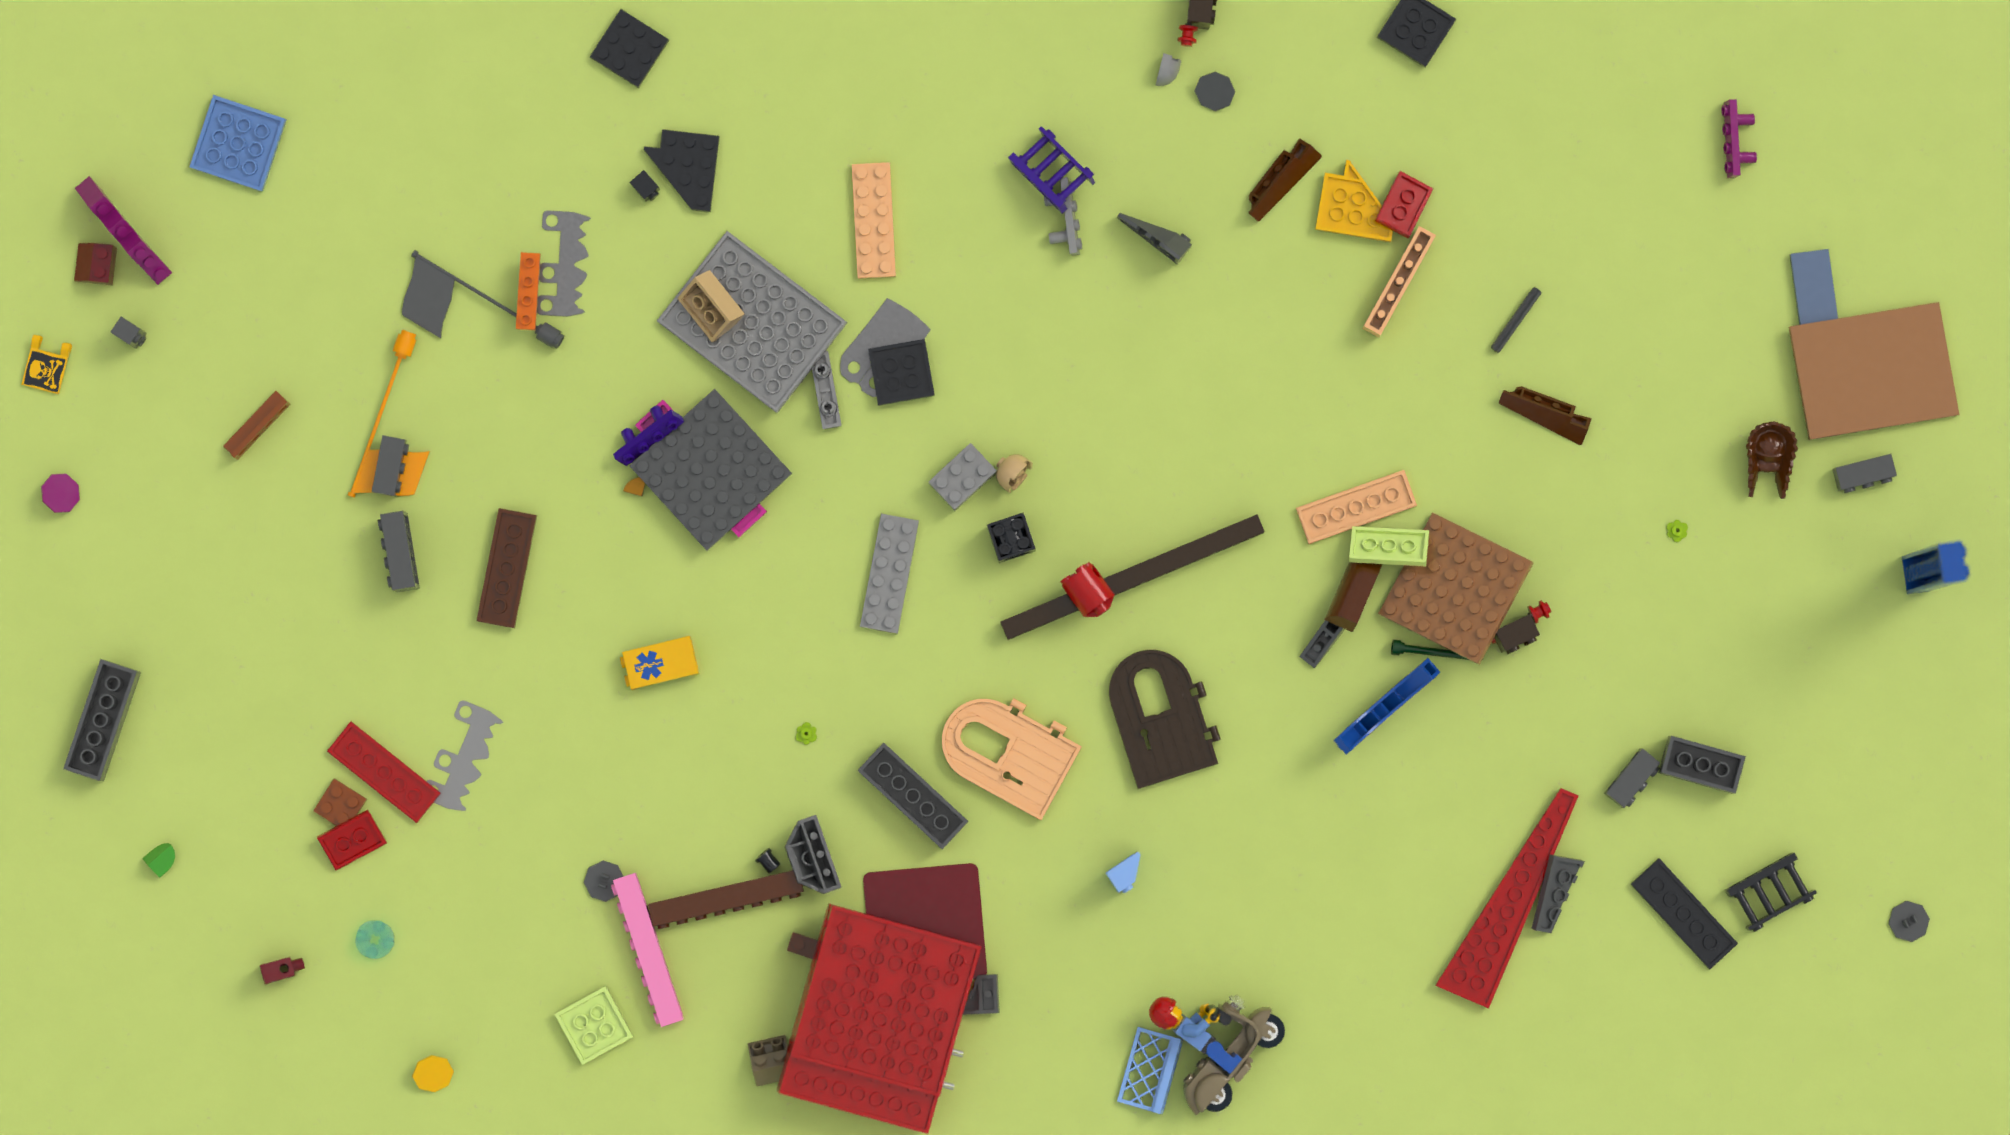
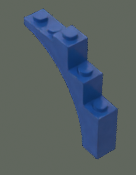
M1427 658L1354 720L1334 739L1335 743L1347 755L1389 716L1431 682L1440 671Z

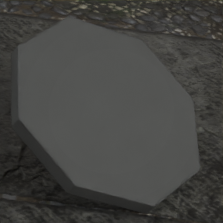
M1215 71L1201 76L1195 89L1200 104L1214 111L1230 106L1236 92L1230 78Z
M603 860L588 868L584 884L592 898L606 902L616 897L611 887L614 884L613 880L624 876L618 865Z
M1905 901L1892 909L1888 924L1896 938L1913 942L1926 935L1930 918L1922 905Z

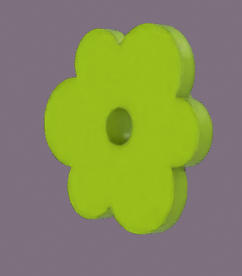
M1680 520L1668 523L1667 530L1669 532L1667 536L1675 542L1681 541L1682 538L1687 537V524L1681 523Z
M805 722L802 727L799 726L797 728L796 739L808 745L810 742L816 741L817 735L815 733L817 730L815 727H811L810 723Z

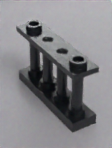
M1795 853L1782 857L1725 889L1728 897L1734 896V898L1738 899L1751 924L1745 927L1748 931H1758L1764 927L1763 923L1802 901L1806 904L1814 899L1813 895L1817 894L1816 890L1808 892L1794 867V861L1798 860ZM1782 868L1788 870L1802 895L1791 901L1777 876V871ZM1766 877L1771 879L1785 904L1777 910H1774L1760 885L1762 884L1760 880ZM1749 886L1751 889L1754 888L1768 915L1759 920L1744 896V889Z

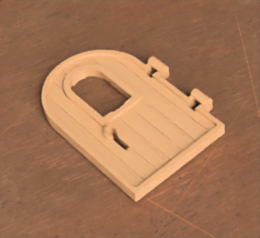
M1013 698L1010 706L992 699H976L958 707L946 721L942 733L943 753L950 767L966 780L1042 820L1082 746L1063 737L1067 727L1054 720L1049 729L1023 715L1022 713L1027 705ZM1013 707L1020 710L1017 716L1010 713ZM979 722L1010 739L1005 748V753L1000 757L997 764L967 748L962 743L960 735L966 724ZM1053 729L1060 732L1058 738L1051 736ZM1009 772L1012 777L1023 782L1022 786L1010 779H1005L1003 774Z

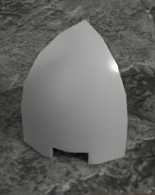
M1163 54L1155 86H1165L1176 79L1181 65L1180 59H1174L1171 55Z

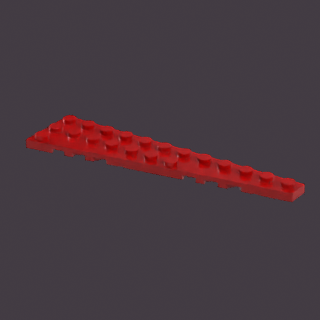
M1562 788L1559 789L1435 986L1489 1009L1543 882L1550 854L1554 855L1579 795Z

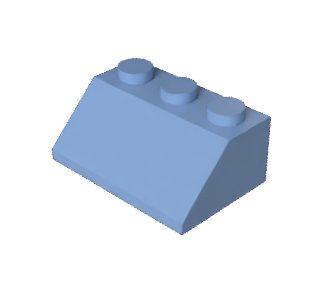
M1135 852L1105 872L1117 892L1122 891L1126 893L1133 888L1132 883L1136 880L1140 860L1139 852Z

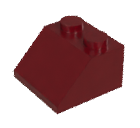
M78 243L74 281L113 286L117 247L100 243Z

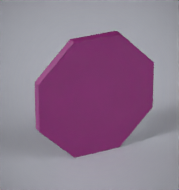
M51 474L41 486L42 502L54 513L70 512L80 500L79 485L67 474Z

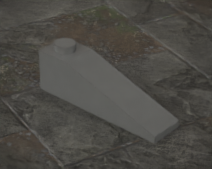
M1119 213L1117 219L1177 265L1192 247L1191 239L1183 233L1179 235L1176 232Z

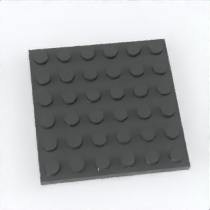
M716 389L712 390L683 417L684 422L677 429L670 432L661 441L655 442L648 451L644 452L630 465L634 472L706 551L792 475L790 470Z

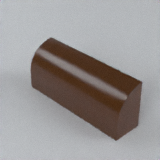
M1349 562L1324 620L1353 633L1383 564Z

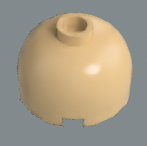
M1018 454L1009 455L1006 459L1002 457L996 465L998 467L996 479L1003 489L1011 493V489L1013 491L1016 490L1027 477L1026 470L1027 468L1031 470L1033 463Z

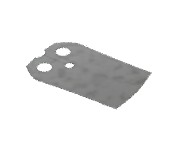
M887 298L869 323L843 353L840 363L841 375L850 383H859L863 392L876 397V390L869 385V380L873 377L868 349L925 339L931 329L911 311ZM853 361L858 362L860 365L859 372L855 374L850 373L848 370L849 363Z

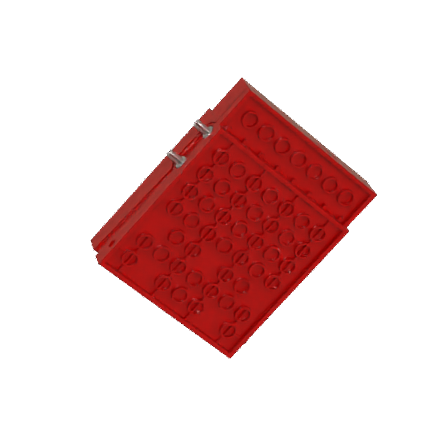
M828 903L776 1091L783 1095L928 1134L942 1088L954 1089L952 1088L954 1084L944 1081L951 1055L962 1058L963 1055L957 1053L964 1054L963 1051L953 1049L981 946Z

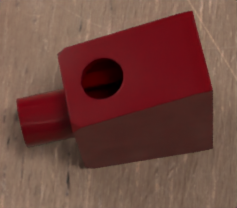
M290 957L260 965L265 985L295 976V971L305 969L302 958L291 961ZM286 965L288 971L282 973L280 966Z

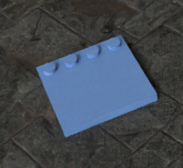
M213 95L189 167L263 192L287 119Z

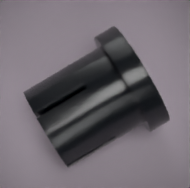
M770 848L766 849L755 859L768 873H771L780 865V862L771 853L772 850Z

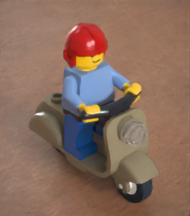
M1230 995L1228 1002L1225 1001L1223 1005L1219 1004L1216 1007L1213 1004H1203L1200 1006L1199 1013L1196 1012L1188 1018L1182 1014V1010L1176 1006V1000L1173 998L1160 997L1151 1004L1149 1016L1156 1026L1164 1030L1171 1029L1200 1052L1209 1056L1205 1059L1202 1058L1197 1063V1069L1193 1074L1189 1073L1183 1081L1185 1083L1183 1086L1185 1100L1195 1115H1198L1200 1112L1202 1113L1205 1109L1218 1112L1228 1107L1233 1094L1228 1081L1231 1077H1234V1080L1239 1082L1250 1070L1253 1060L1249 1056L1255 1047L1259 1045L1262 1048H1272L1281 1043L1284 1038L1285 1027L1279 1017L1271 1014L1272 1009L1270 1007L1256 1009L1246 1017L1240 1013V1010L1245 1008L1243 1006L1245 1001L1237 995L1234 997ZM1231 1020L1242 1024L1243 1028L1229 1047L1224 1050L1222 1044L1208 1033L1206 1029L1210 1026L1209 1023L1219 1021L1222 1025L1227 1026L1231 1023Z

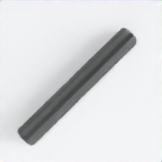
M1532 288L1491 346L1495 352L1499 353L1537 301L1542 293L1538 288Z

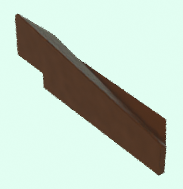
M1302 139L1297 141L1291 153L1283 150L1249 194V201L1252 203L1249 214L1259 222L1321 159L1322 155L1312 145Z
M1522 386L1516 387L1513 392L1503 390L1499 400V404L1578 445H1582L1592 419L1574 414L1576 408L1574 405Z

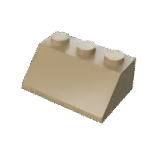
M710 270L696 276L677 298L712 343L734 327L745 315Z

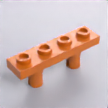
M521 252L516 329L536 331L540 253Z

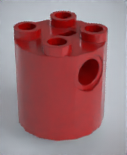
M1088 562L1075 570L1077 574L1068 575L1060 582L1083 617H1099L1110 609L1115 594L1096 567Z

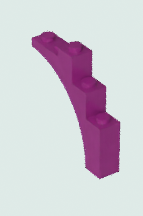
M90 176L75 187L90 210L101 220L128 255L139 264L157 285L172 273Z

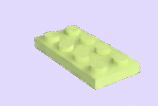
M1352 526L1349 562L1426 566L1429 530Z

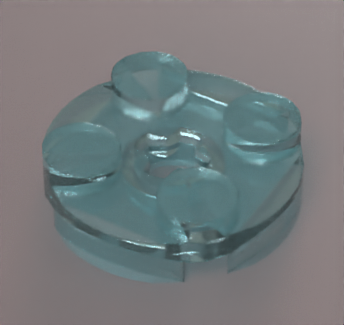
M368 921L362 924L357 931L356 947L362 955L368 958H382L391 951L395 944L394 933L391 927L382 921ZM372 934L375 936L379 935V944L370 943Z

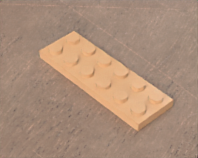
M890 162L852 164L858 279L896 277Z

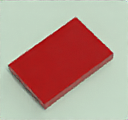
M1399 171L1375 221L1408 239L1433 188Z
M369 810L317 836L335 870L387 844Z

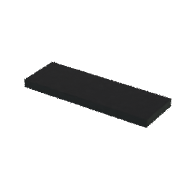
M1660 858L1631 883L1632 887L1709 970L1738 944Z

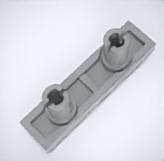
M1068 177L1060 179L1061 190H1065L1072 183ZM1071 193L1065 199L1067 210L1064 212L1066 229L1065 231L1049 233L1050 244L1067 242L1070 254L1080 255L1082 241L1081 238H1078L1077 231L1080 230L1079 220L1075 219L1077 203L1076 200H1073ZM1044 197L1045 206H1053V205Z
M825 351L812 368L823 430L842 426L829 352Z

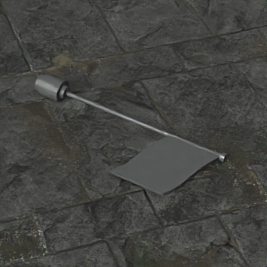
M413 251L411 255L415 258L413 274L402 308V315L441 338L443 322L452 300L455 281L514 317L517 316V313L419 255L418 251ZM547 322L543 325H536V339L551 348L555 347L557 349L561 345L565 336L561 334L560 330Z

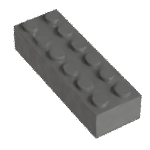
M100 659L63 769L98 781L105 780L141 674L140 671Z
M884 742L857 770L942 850L969 822Z

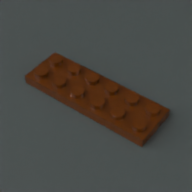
M498 509L477 616L478 622L515 628L537 515Z

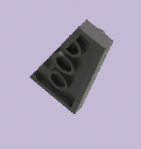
M1550 854L1531 929L1552 933L1562 911L1560 908L1563 902L1567 901L1568 891L1572 883L1575 884L1578 877L1576 874L1579 868L1583 867L1585 861Z

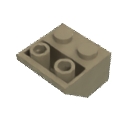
M782 1035L748 1043L756 1086L779 1082L788 1048L786 1036Z

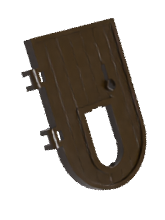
M1143 650L1125 658L1114 671L1109 686L1111 707L1137 789L1218 764L1212 742L1219 741L1221 738L1216 725L1209 728L1206 727L1198 698L1207 696L1203 682L1193 684L1186 667L1176 657L1159 650ZM1153 668L1159 672L1171 709L1161 712L1159 715L1145 717L1135 688L1134 678L1136 673L1142 669ZM1197 688L1198 695L1191 696L1189 689ZM1142 729L1148 732L1147 738L1151 747L1149 750H1147L1144 737L1140 733ZM1211 732L1212 739L1205 740L1204 733Z

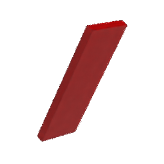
M352 721L327 750L329 754L416 823L419 822L441 794V792Z

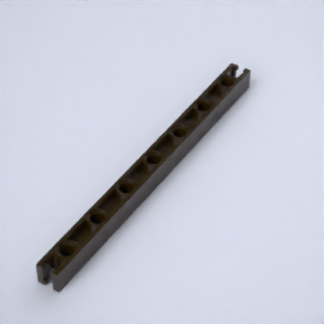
M1258 514L1108 576L1104 580L1114 594L1117 595L1263 534L1265 531ZM1065 594L1003 620L1000 623L1007 640H1010L1079 610L1068 594Z

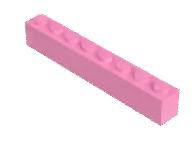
M637 873L613 880L614 884L611 885L614 896L618 895L620 902L617 903L620 914L624 913L626 921H623L626 932L631 934L632 939L629 942L632 951L636 950L638 955L635 958L638 969L642 968L644 976H641L644 987L649 989L650 994L647 997L650 1005L655 1007L656 1013H653L656 1024L660 1023L661 1027L684 1020L655 928L652 925L651 916Z

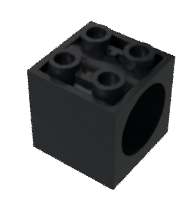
M1024 512L987 524L999 563L1036 551Z

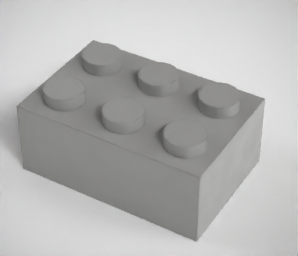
M970 443L929 481V484L956 511L992 478L997 470Z

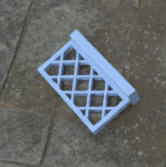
M1138 1027L1117 1102L1163 1114L1183 1039ZM1141 1032L1149 1034L1152 1040L1142 1046L1139 1040ZM1165 1038L1170 1040L1167 1049L1161 1051L1156 1041ZM1154 1043L1159 1053L1149 1058L1144 1048ZM1142 1050L1147 1060L1137 1065L1134 1056L1135 1053ZM1160 1055L1164 1063L1161 1068L1156 1070L1151 1060ZM1149 1062L1154 1072L1144 1077L1139 1067ZM1137 1069L1141 1079L1132 1084L1129 1074ZM1155 1074L1158 1084L1151 1089L1146 1079ZM1144 1081L1148 1091L1138 1095L1134 1085ZM1132 1088L1136 1098L1130 1101L1123 1099L1125 1090ZM1148 1093L1153 1098L1151 1107L1144 1105L1141 1097Z

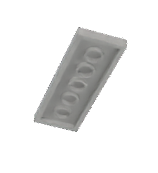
M881 514L860 627L898 634L919 520Z

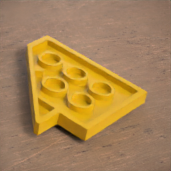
M1346 160L1344 176L1331 173L1324 174L1315 230L1391 242L1393 231L1375 221L1382 205L1350 160Z

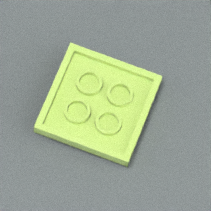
M606 986L555 1014L582 1065L633 1037Z

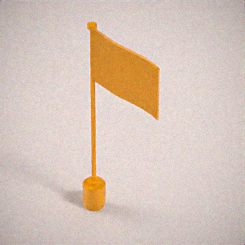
M402 330L401 334L397 336L392 351L396 352L395 356L398 359L351 492H348V496L355 498L356 494L354 493H374L372 492L380 449L370 450L400 362L402 358L411 357L416 343V334ZM430 451L408 452L407 456L404 455L405 471L404 474H400L399 482H402L400 493H397L396 496L415 494Z

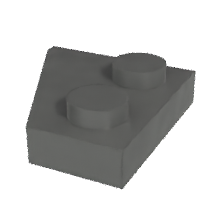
M998 974L977 975L973 989L968 996L963 1015L1000 1013Z

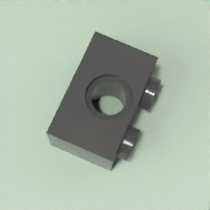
M122 316L111 330L112 334L136 349L138 346L141 347L146 340L145 335L147 333Z

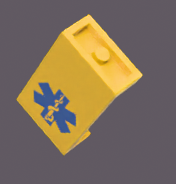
M691 636L622 652L623 657H620L622 668H626L627 675L624 676L627 687H631V690L700 674Z

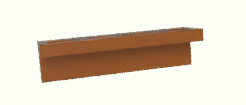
M275 391L223 447L238 460L291 404Z

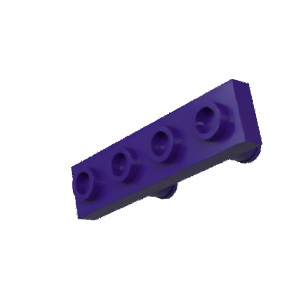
M652 407L650 413L654 423L635 437L632 429L626 428L622 430L621 435L625 445L613 454L615 460L625 466L634 462L640 455L648 451L655 442L661 441L670 432L677 429L684 422L682 416L673 410H669L664 414L661 407Z

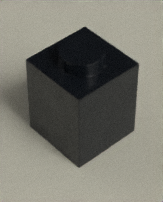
M645 170L630 181L631 186L646 202L654 200L659 195V186Z

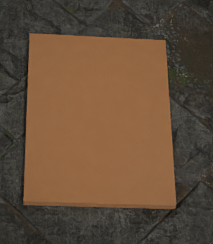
M1939 302L1789 327L1809 440L1959 415Z

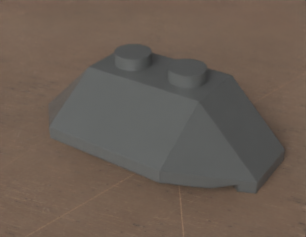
M814 815L797 821L785 844L797 883L822 894L842 888L817 816Z

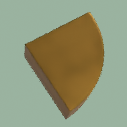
M640 477L634 478L626 484L623 491L642 497L646 484Z

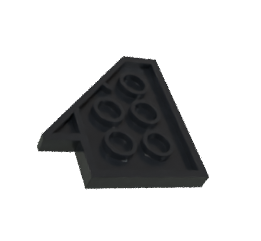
M662 129L660 148L644 147V151L691 210L711 212L720 137Z

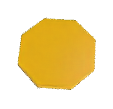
M431 1055L417 1062L412 1077L419 1089L436 1092L449 1085L454 1070L446 1058Z

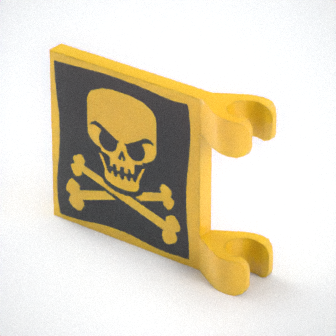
M33 335L21 385L59 394L72 344L63 343L61 353L58 355L39 350L43 337Z

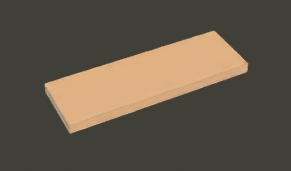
M1405 470L1297 507L1296 511L1307 542L1311 544L1351 530L1352 526L1359 527L1416 507L1417 504Z

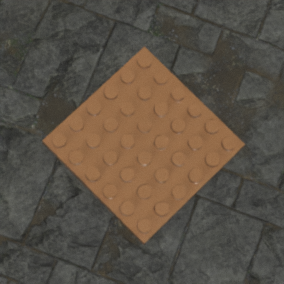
M1432 512L1423 529L1429 530L1426 566L1404 565L1378 614L1480 665L1534 563Z

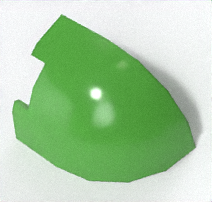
M164 843L150 851L143 860L160 878L173 865L175 850L171 844Z

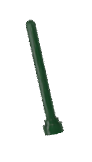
M1393 639L1391 655H1400L1406 652L1469 660L1451 650L1405 645L1401 640Z

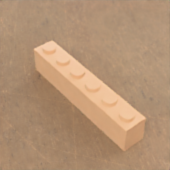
M1420 226L1418 227L1362 329L1378 338L1381 336L1436 236L1435 234Z

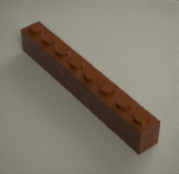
M792 870L650 903L648 908L653 927L657 926L658 929L669 927V923L675 921L679 925L688 923V918L695 917L697 921L707 918L706 914L714 913V916L726 914L725 910L731 908L735 912L744 910V905L751 904L753 908L763 905V901L770 900L771 903L782 901L781 897L789 895L790 899L800 897V892H804L803 885L797 883Z

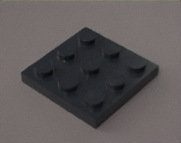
M1400 0L1377 38L1426 68L1456 21V18L1427 0Z
M620 9L590 58L639 88L669 42V39Z
M925 339L868 349L878 406L935 396Z

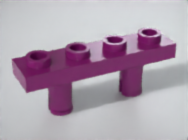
M1729 99L1723 102L1724 105H1722L1721 109L1725 123L1722 128L1723 135H1725L1723 150L1724 154H1726L1724 169L1725 173H1727V178H1736L1741 175L1740 163H1756L1757 161L1756 152L1739 151L1738 125H1754L1755 115L1738 114L1737 99Z

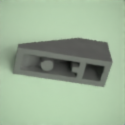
M1325 620L1299 657L1313 668H1316L1345 629Z

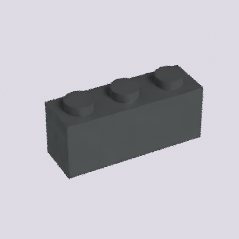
M382 435L372 492L396 496L397 493H400L402 482H399L400 474H404L406 463H403L404 455L407 456L409 444H406L407 440Z
M1891 454L1832 469L1838 491L1844 490V493L1856 491L1855 487L1861 485L1863 489L1874 486L1873 482L1881 481V484L1892 482V478L1897 476Z
M1643 748L1639 749L1604 794L1621 808H1625V806L1630 807L1636 799L1634 795L1638 791L1642 792L1647 786L1646 780L1650 776L1654 777L1659 771L1658 765L1660 762Z

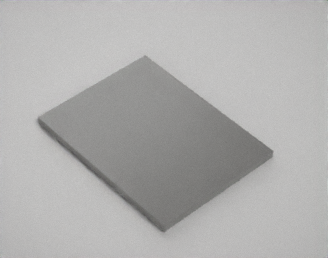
M726 231L657 320L659 324L776 413L780 411L847 324V321L728 231ZM708 270L714 274L745 313L734 327L713 343L677 299L696 276Z

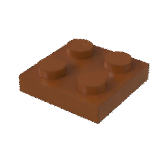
M334 778L315 807L314 812L338 826L358 815L367 798Z

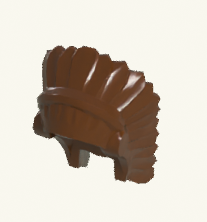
M1773 421L1757 425L1750 432L1746 449H1748L1747 457L1749 458L1748 488L1750 490L1748 497H1753L1759 472H1776L1775 482L1778 494L1781 499H1785L1788 483L1790 482L1789 476L1792 474L1793 460L1796 458L1795 452L1798 450L1796 435L1789 426Z

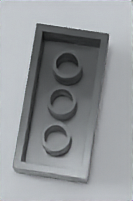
M397 511L380 514L381 519H378V526L384 538H381V545L387 554V557H384V563L390 573V576H387L389 588L395 592L420 589L408 513Z
M1668 736L1658 773L1736 794L1746 756L1675 736Z

